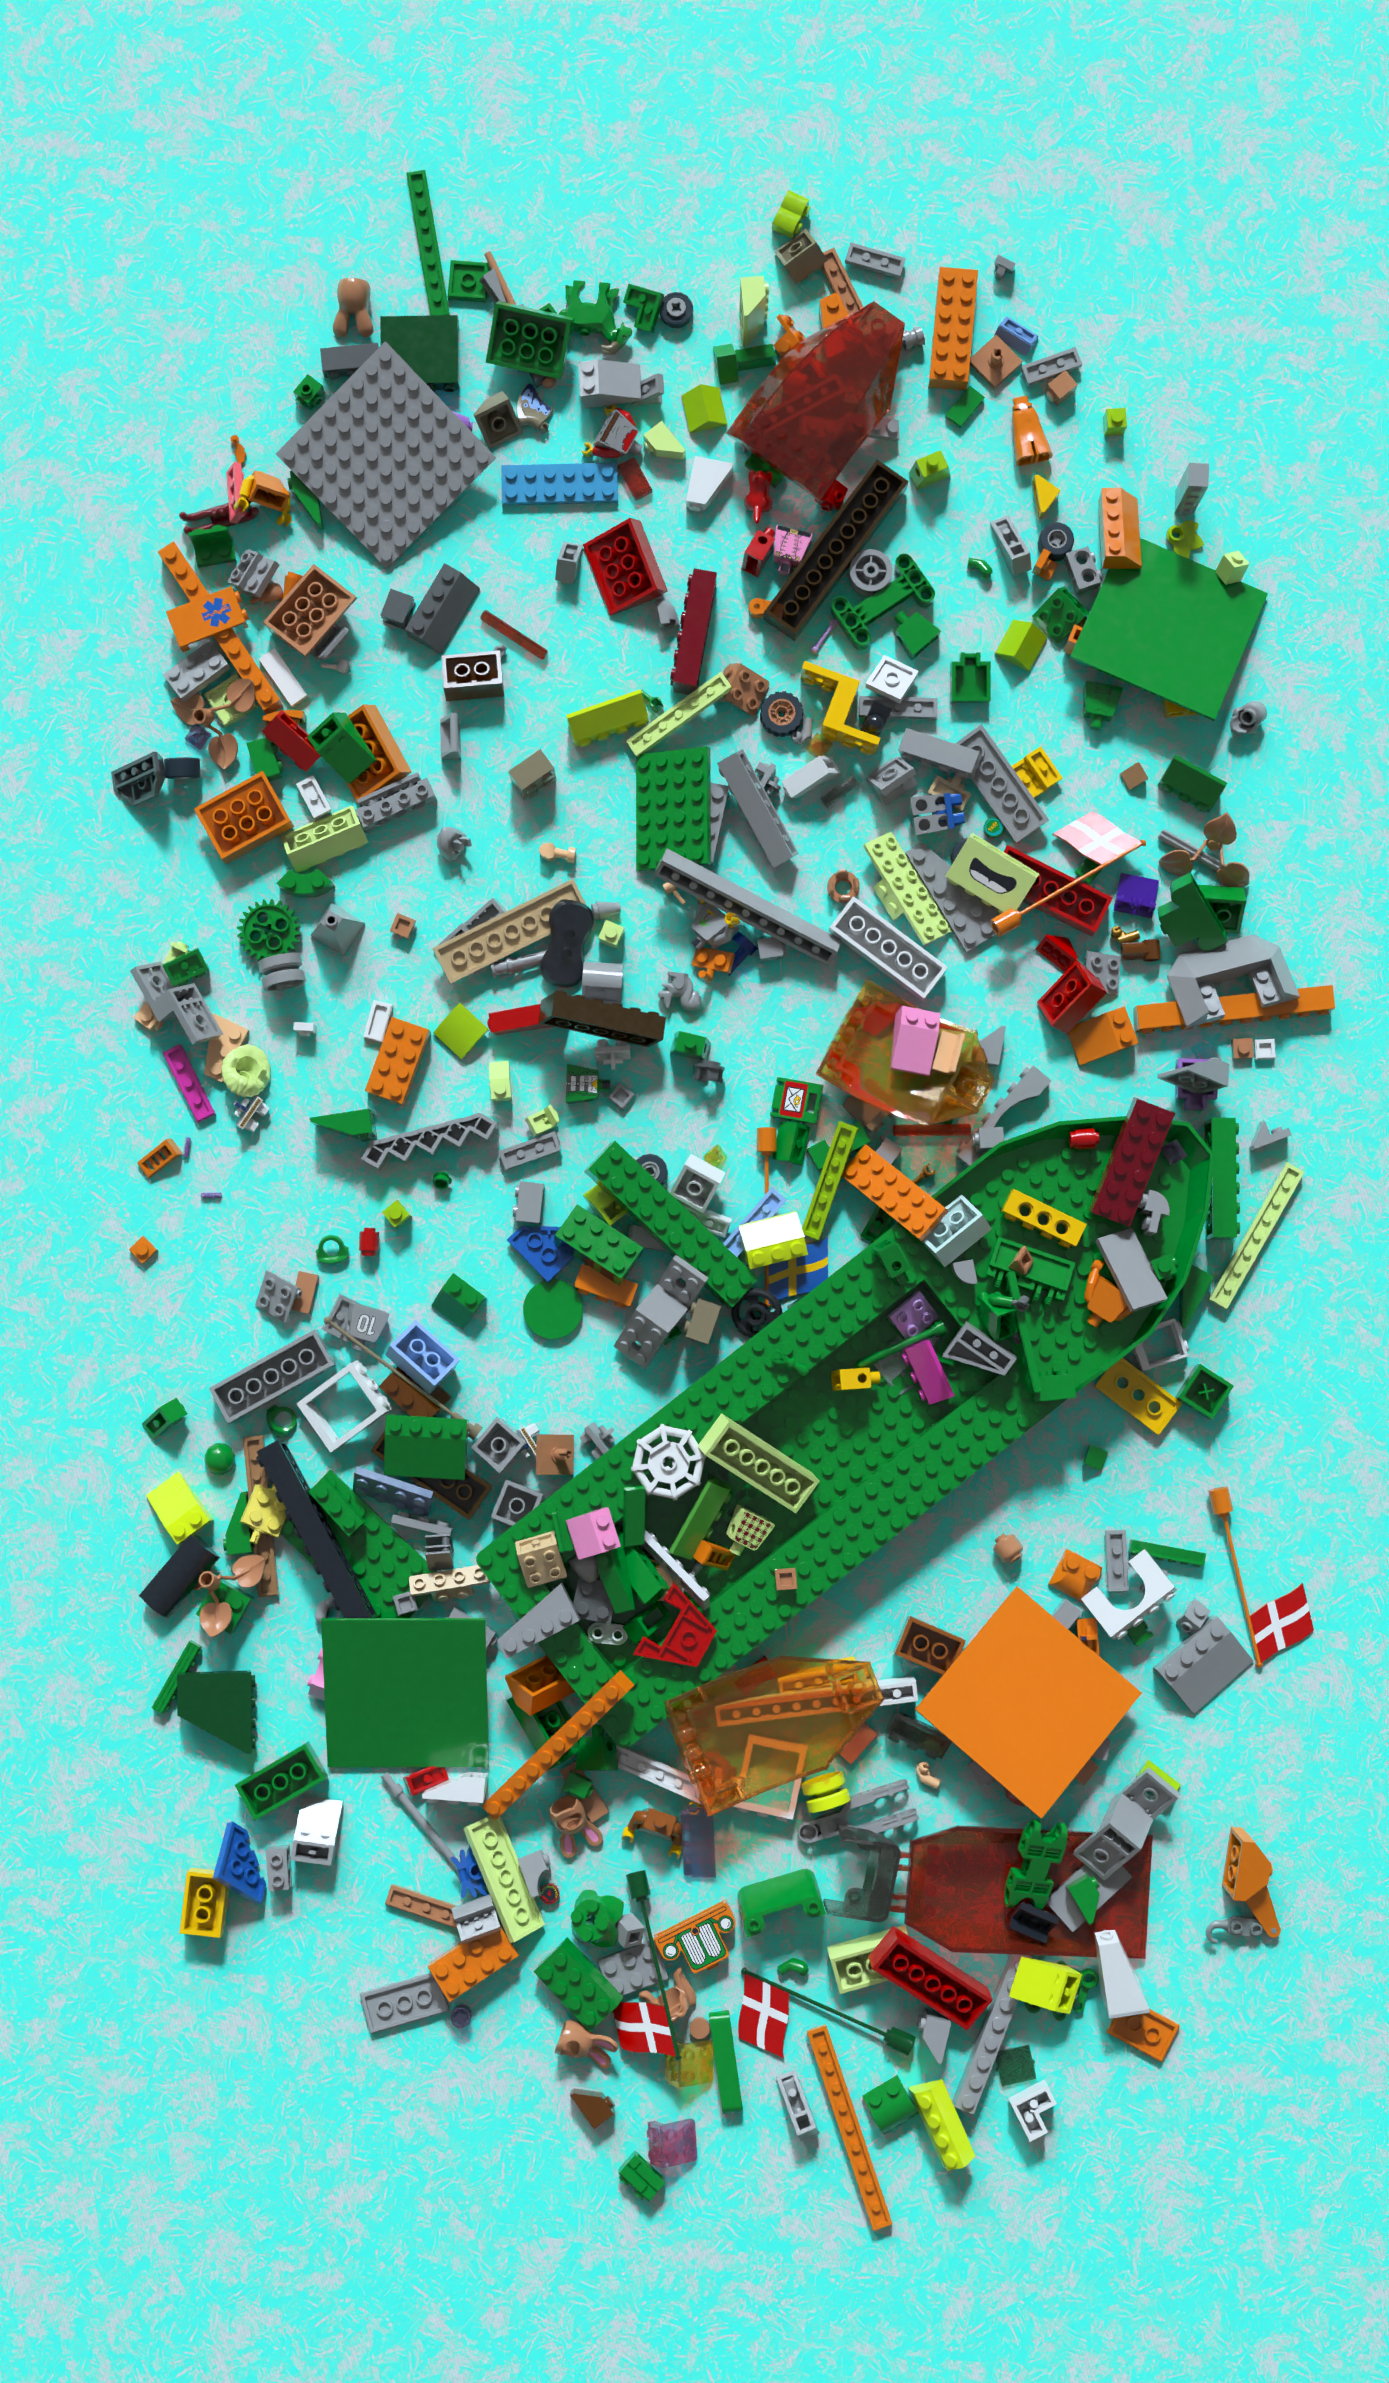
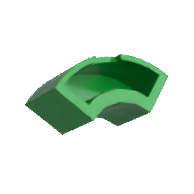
M318 868L308 874H299L289 870L276 883L284 892L298 898L319 897L335 887L333 882Z

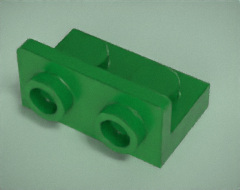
M198 947L162 964L172 986L178 984L179 987L189 982L188 979L194 976L196 978L207 974L206 971L209 970V966Z

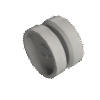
M299 953L278 954L258 962L260 973L266 975L261 980L264 991L290 989L306 982L304 971L298 969L303 965Z

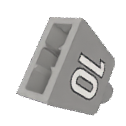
M350 1301L345 1331L363 1345H365L366 1340L375 1343L390 1314L386 1311ZM354 1342L352 1343L351 1348L363 1351Z

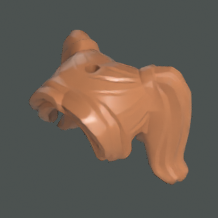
M681 1967L677 1968L673 1974L676 1986L665 1991L672 2022L683 2017L689 2007L696 2003L695 1991L683 1975ZM646 1990L639 1993V1998L644 1999L645 2002L664 2006L662 1994L656 1999Z

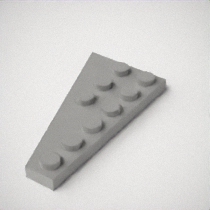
M923 842L905 852L965 953L996 936L991 927L990 920L1000 915L998 908L993 905L991 907L987 906L977 895L971 896L965 892V888L962 886L951 884L945 876L951 866Z

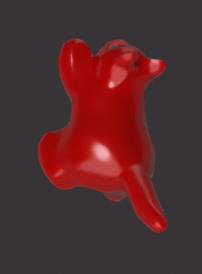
M751 470L748 475L750 492L744 499V506L748 511L753 512L754 522L758 524L761 519V513L768 512L772 508L773 502L769 495V488L773 474L771 472L765 474L763 471L755 473V471Z

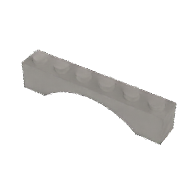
M1034 1065L1030 1069L1026 1067L1019 1075L1022 1078L1019 1083L1016 1084L1014 1082L1007 1090L1008 1096L1005 1099L1001 1097L994 1105L997 1109L992 1114L988 1112L981 1120L984 1123L981 1128L994 1127L999 1118L1009 1108L1025 1100L1037 1098L1052 1080ZM977 1127L969 1135L971 1140L967 1144L963 1142L956 1150L959 1154L955 1158L966 1167H969L987 1153L976 1152V1147H972V1136L978 1130Z

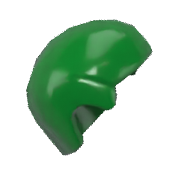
M223 1443L213 1444L205 1453V1465L208 1471L214 1475H224L230 1472L235 1461L232 1448Z

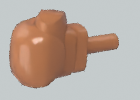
M270 581L261 597L253 598L250 602L254 604L263 601L264 604L275 600L280 601L283 598V590L280 584Z

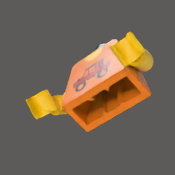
M254 471L252 476L249 475L243 480L239 493L240 498L234 504V510L240 505L243 508V513L249 505L246 500L248 499L251 502L281 511L282 515L277 518L279 526L284 522L286 527L292 522V517L288 513L290 511V493L286 490L280 479L265 474L263 471Z

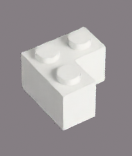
M1042 2080L1008 2098L1030 2142L1048 2133L1039 2113L1057 2104L1045 2080Z

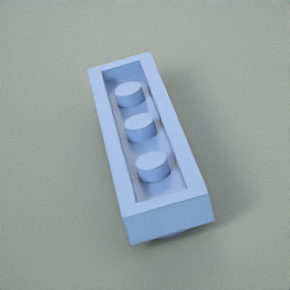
M771 1187L739 1225L773 1217L787 1199ZM739 1227L723 1243L736 1257L744 1251Z

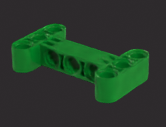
M900 554L896 558L894 570L899 578L854 608L845 597L838 596L833 599L831 614L857 650H865L870 644L871 634L867 626L910 597H913L920 607L927 608L932 605L935 590L910 555ZM905 562L908 564V567L901 568L899 563ZM917 578L919 583L913 584L910 582V579ZM927 593L931 598L925 600L921 597V594ZM840 604L843 605L845 609L842 611H838L835 609V606ZM852 620L856 625L850 627L845 622ZM864 636L867 640L859 642L857 637Z

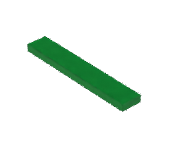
M1015 1271L1007 1272L1005 1278L1009 1295L1014 1300H1018L1021 1296ZM1013 1306L1015 1308V1321L1031 1391L1033 1394L1042 1391L1025 1314L1024 1311L1020 1312Z

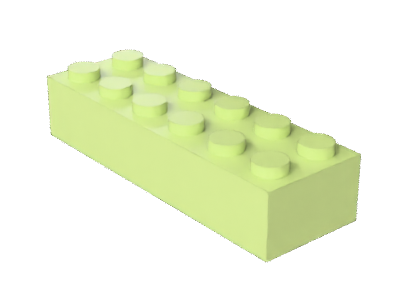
M722 1413L698 1445L704 1455L794 1513L798 1512L820 1482L811 1471Z

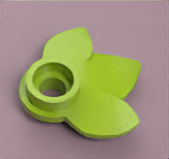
M1191 520L1184 521L1180 526L1174 525L1168 529L1166 538L1169 543L1173 544L1175 553L1189 558L1190 550H1197L1204 545L1202 539L1195 533L1199 525L1197 522ZM1173 533H1177L1179 538H1174Z

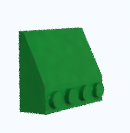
M496 302L486 363L562 379L575 318L506 302Z
M386 1414L384 1475L465 1480L469 1419Z

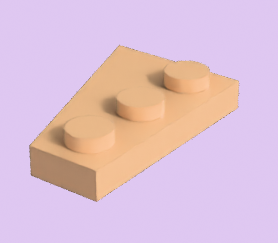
M213 1013V1017L223 1035L209 1040L204 1074L224 1083L221 1070L222 1061L230 1051L243 1045L249 1030Z

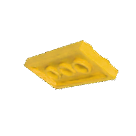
M1121 1358L1106 1370L1094 1385L1096 1389L1156 1435L1162 1432L1183 1404L1124 1358ZM1120 1377H1124L1127 1380V1386L1123 1389L1117 1385V1380ZM1136 1389H1140L1143 1392V1398L1140 1401L1133 1398V1392ZM1153 1401L1159 1404V1410L1156 1413H1152L1149 1410V1404Z

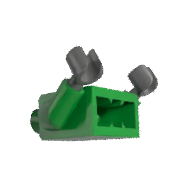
M988 1292L980 1293L977 1298L980 1302L979 1316L994 1341L1012 1338L1015 1344L1020 1345L1018 1330L1016 1333H1013L1015 1308L1013 1306L1020 1312L1025 1311L1029 1304H1026L1029 1301V1297L1023 1295L1018 1300H1014L1013 1297L1003 1296L1000 1292L990 1295Z

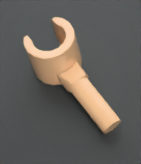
M668 882L663 884L666 894L673 892L682 905L686 902L678 893L676 886Z

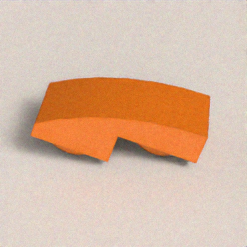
M283 710L298 725L299 723L305 724L307 716L304 711ZM280 711L264 715L262 720L265 725H268Z

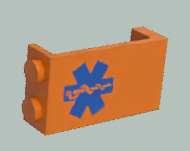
M232 586L166 611L178 645L183 653L190 650V644L241 624H243L245 629L248 628L246 621L249 620L246 610L240 607L239 603L242 602L238 591L235 592Z

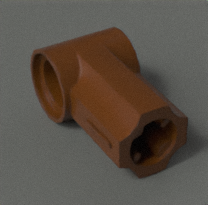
M1159 939L1121 943L1122 961L1143 960L1145 962L1161 960Z

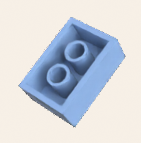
M416 1320L389 1346L385 1354L429 1395L456 1368L460 1361L455 1354Z

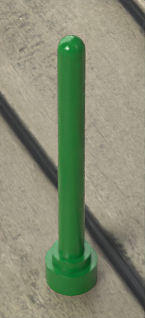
M941 1319L934 1322L935 1325H932L931 1329L859 1360L857 1366L863 1368L932 1336L942 1337L947 1335L948 1332Z

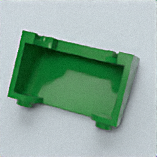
M801 1869L742 1887L738 1891V1903L747 1937L762 1932L764 1929L763 1915L802 1904L805 1914L809 1917H818L826 1914L815 1874L810 1869Z

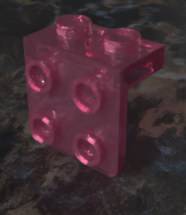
M685 2119L668 2124L657 2121L647 2122L648 2158L650 2164L660 2168H667L693 2162L697 2159L696 2129L693 2119Z

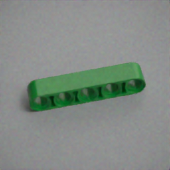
M729 2010L710 2012L709 2021L723 2114L743 2111Z

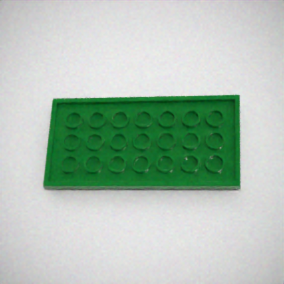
M330 1469L322 1478H328L363 1517L366 1523L352 1536L348 1537L320 1504L319 1506L377 1613V1618H410L416 1611L398 1616L393 1596L410 1591V1576L438 1571H429L427 1561ZM286 1517L280 1534L312 1565L315 1564L312 1556L308 1557L304 1550L305 1543L303 1539L297 1537L294 1531L296 1526L293 1520L289 1521ZM431 1593L415 1596L418 1609L432 1595Z

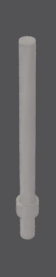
M388 1772L382 1775L381 1778L391 1789L390 1793L400 1800L456 1869L450 1859L451 1857L456 1858V1856L405 1795L402 1786L399 1783L396 1784Z

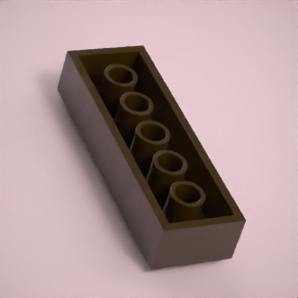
M555 991L541 1000L538 1023L650 1047L663 1040L666 1017L659 1016L658 1012H641V1009L636 1007L628 1009L618 1003L610 1005L604 1003V1000L601 999L588 1000L583 995L570 996L565 991Z
M385 1431L371 1449V1452L384 1460ZM467 1467L465 1480L408 1477L422 1488L433 1491V1495L468 1520L472 1519L494 1487Z

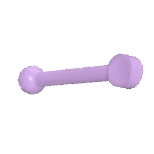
M833 619L830 621L829 628L818 643L811 648L812 653L819 651L820 645L830 631L837 627V620Z

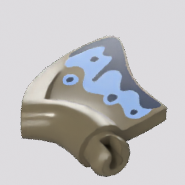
M528 383L518 399L517 419L520 426H531L537 431L540 430L542 433H545L549 428L548 423H545V421L551 415L553 408L544 403L534 386Z

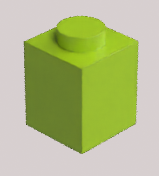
M1126 408L1106 409L1103 416L1104 436L1124 435L1127 428Z
M396 1200L382 1212L396 1229L412 1217L399 1200Z

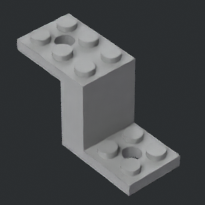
M675 1255L658 1284L632 1314L614 1347L646 1370L665 1339L687 1314L693 1301H695L707 1282L708 1277ZM679 1278L684 1279L686 1284L682 1283ZM635 1341L640 1342L642 1346L637 1345Z
M1148 1767L1112 1798L1100 1828L1074 1850L1073 1855L1103 1880L1107 1879L1142 1849L1153 1819L1179 1798L1180 1793ZM1146 1791H1152L1155 1795L1151 1796ZM1097 1852H1102L1106 1856H1100Z

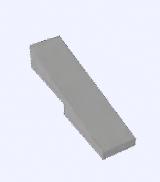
M491 898L464 924L461 923L438 945L507 910L496 898Z

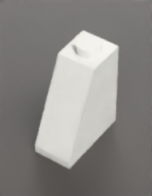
M695 456L686 498V507L695 512L705 511L732 475L733 463Z
M818 756L782 781L784 785L783 790L788 797L799 798L837 777L841 772L832 757Z

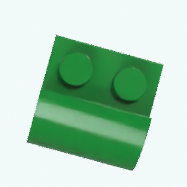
M898 2075L862 2095L871 2115L884 2135L919 2114Z

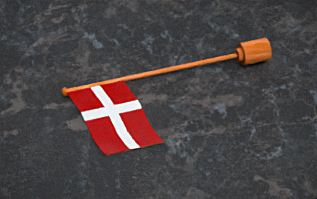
M1092 811L1054 832L1052 836L1067 842L1083 856L1100 866L1021 912L1010 908L991 919L990 924L993 931L998 937H1001L1019 927L1023 914L1137 848L1145 847L1146 841L1143 839L1138 840L1126 834L1108 819Z
M1228 1486L1210 1489L1208 1493L1213 1514L1223 1517L1257 1661L1255 1665L1260 1668L1263 1666L1262 1662L1273 1654L1301 1641L1314 1630L1304 1586L1301 1583L1290 1593L1266 1603L1251 1615L1249 1614L1227 1516L1233 1511Z

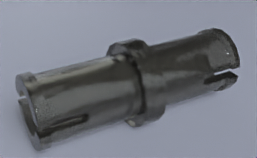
M850 775L839 785H834V789L820 799L829 808L830 805L840 798H845V794L858 786L859 783L853 775Z

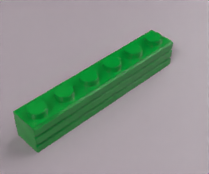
M1130 1539L1128 1552H1131V1555L1136 1556L1145 1549L1150 1556L1156 1557V1560L1163 1561V1559H1168V1562L1172 1563L1181 1561L1180 1564L1188 1565V1563H1191L1194 1567L1199 1568L1205 1564L1206 1553Z
M192 1640L188 1642L152 1705V1709L161 1714L168 1712L171 1700L174 1701L177 1696L175 1694L177 1692V1673L188 1672L190 1667L194 1666L196 1656H199L202 1652L201 1645Z

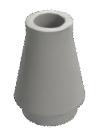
M596 901L594 904H591L594 919L599 921L621 913L619 902Z

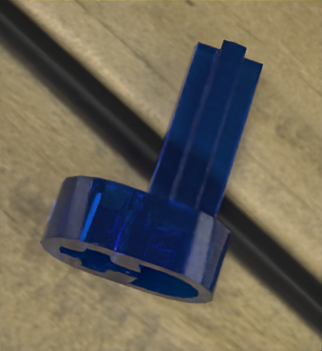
M739 931L732 938L740 947L734 953L735 957L731 973H726L729 976L748 955L752 956L758 949Z

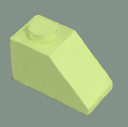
M662 421L643 435L645 449L649 453L652 452L656 457L682 460L686 457V450Z
M509 1061L489 1063L491 1100L493 1102L513 1100Z

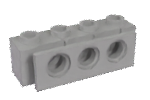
M417 772L357 799L361 808L356 809V812L367 833L437 801L428 779L421 780Z

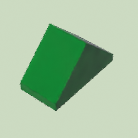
M733 345L714 346L713 351L719 384L739 382L736 354Z

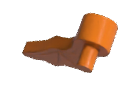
M232 435L230 440L236 448L234 453L237 463L242 465L245 462V448L239 444V437Z

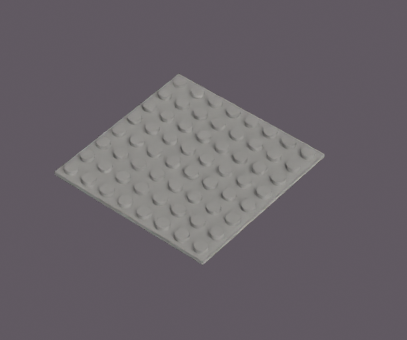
M386 341L276 453L289 469L386 569L496 459L490 450Z

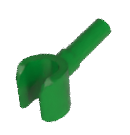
M641 690L643 697L648 700L652 710L658 713L656 706L661 705L664 707L659 697H651Z

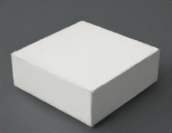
M1274 1039L1253 1041L1255 1060L1276 1059Z

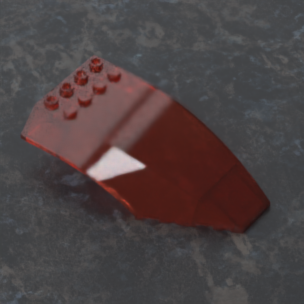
M873 301L796 343L763 381L726 434L818 501H821L862 443L891 410L905 323Z

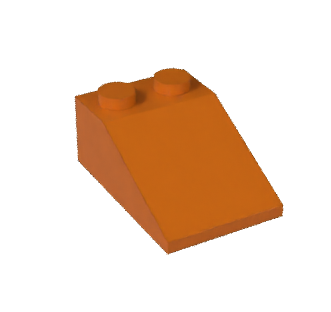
M1125 1006L1079 1023L1068 1033L1079 1066L1135 1047L1138 1044Z

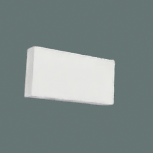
M373 1000L363 1036L364 1039L379 1043L383 1042L393 1005Z

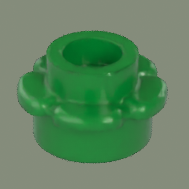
M437 1172L433 1175V1185L437 1189L445 1190L452 1183L451 1177L446 1172Z

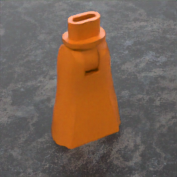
M1027 396L1014 398L1012 424L1016 465L1024 466L1049 460L1053 454L1036 410L1032 407V403H1029Z

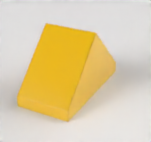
M1034 475L1032 480L1038 518L1042 519L1058 498L1061 490L1041 476Z

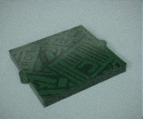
M1029 2044L998 2051L996 2071L999 2072L1002 2086L1037 2079L1033 2065L1035 2061L1032 2059Z

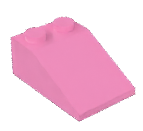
M902 1006L895 1015L890 1069L924 1076L930 1075L939 1033L940 1013Z

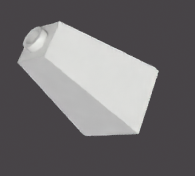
M1104 1930L1095 1933L1100 1991L1109 2019L1150 2013L1141 1984L1116 1931Z

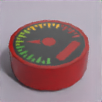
M546 1883L540 1889V1899L543 1903L554 1904L558 1900L560 1891L555 1884Z

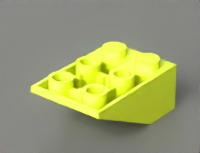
M1021 1957L1009 1997L1052 2011L1070 2014L1082 1974L1067 1965Z

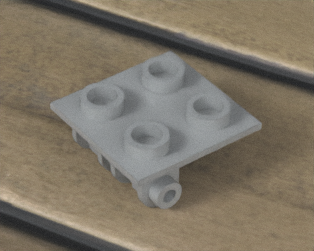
M1087 951V955L1084 957L1085 967L1100 980L1107 994L1119 995L1121 956Z
M266 1270L255 1306L287 1323L294 1299L300 1298L303 1292L299 1287Z

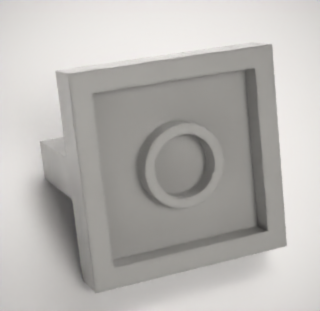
M898 756L865 777L868 784L875 788L885 806L918 785L914 778L916 775L914 768Z

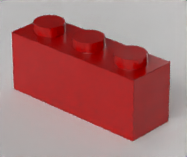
M283 710L262 730L269 741L274 742L284 755L289 756L295 762V765L305 772L321 757L307 738L309 734Z

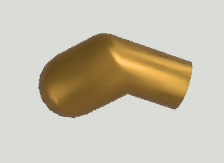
M1115 926L1111 930V937L1119 943H1130L1140 939L1137 930L1126 933L1119 926Z

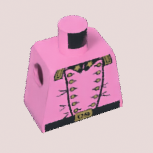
M779 525L776 526L773 561L780 563L778 570L780 574L789 575L791 566L797 568L809 549L812 541L811 533Z

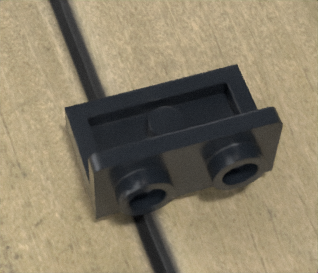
M1021 1902L1011 1913L1009 1930L1044 1945L1047 1943L1049 1932L1058 1924L1059 1917L1052 1915L1048 1911L1035 1908L1029 1903Z

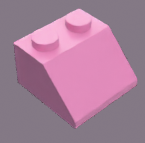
M608 1507L565 1520L578 1560L621 1547Z

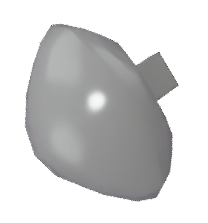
M444 827L437 836L438 850L448 861H454L461 851L464 850V846L470 847L472 844L470 838H467L465 833L453 827Z
M575 1554L568 1560L571 1568L580 1578L589 1583L596 1581L599 1574L595 1555L578 1560Z

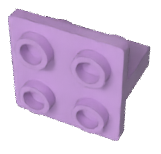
M916 1291L887 1316L890 1323L900 1331L905 1339L919 1334L938 1318V1315L920 1291Z

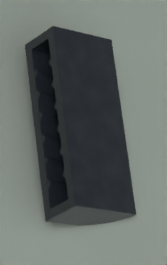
M190 1534L139 1596L155 1612L169 1619L197 1586L200 1575L205 1571H209L220 1557L200 1536Z

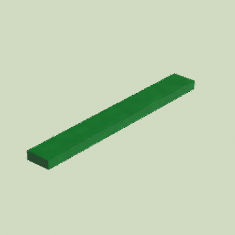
M426 171L407 172L430 315H450Z

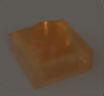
M816 733L806 747V751L816 758L818 756H825L833 746V743Z

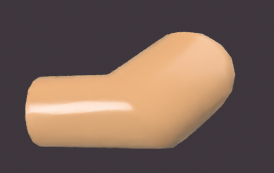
M927 1762L919 1763L916 1769L919 1781L937 1789L940 1779L931 1776L930 1766Z

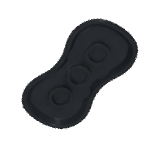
M573 900L559 901L554 905L549 915L551 940L541 960L540 968L543 978L555 986L573 987L582 980L585 961L584 945L592 931L594 916L591 909L581 902Z

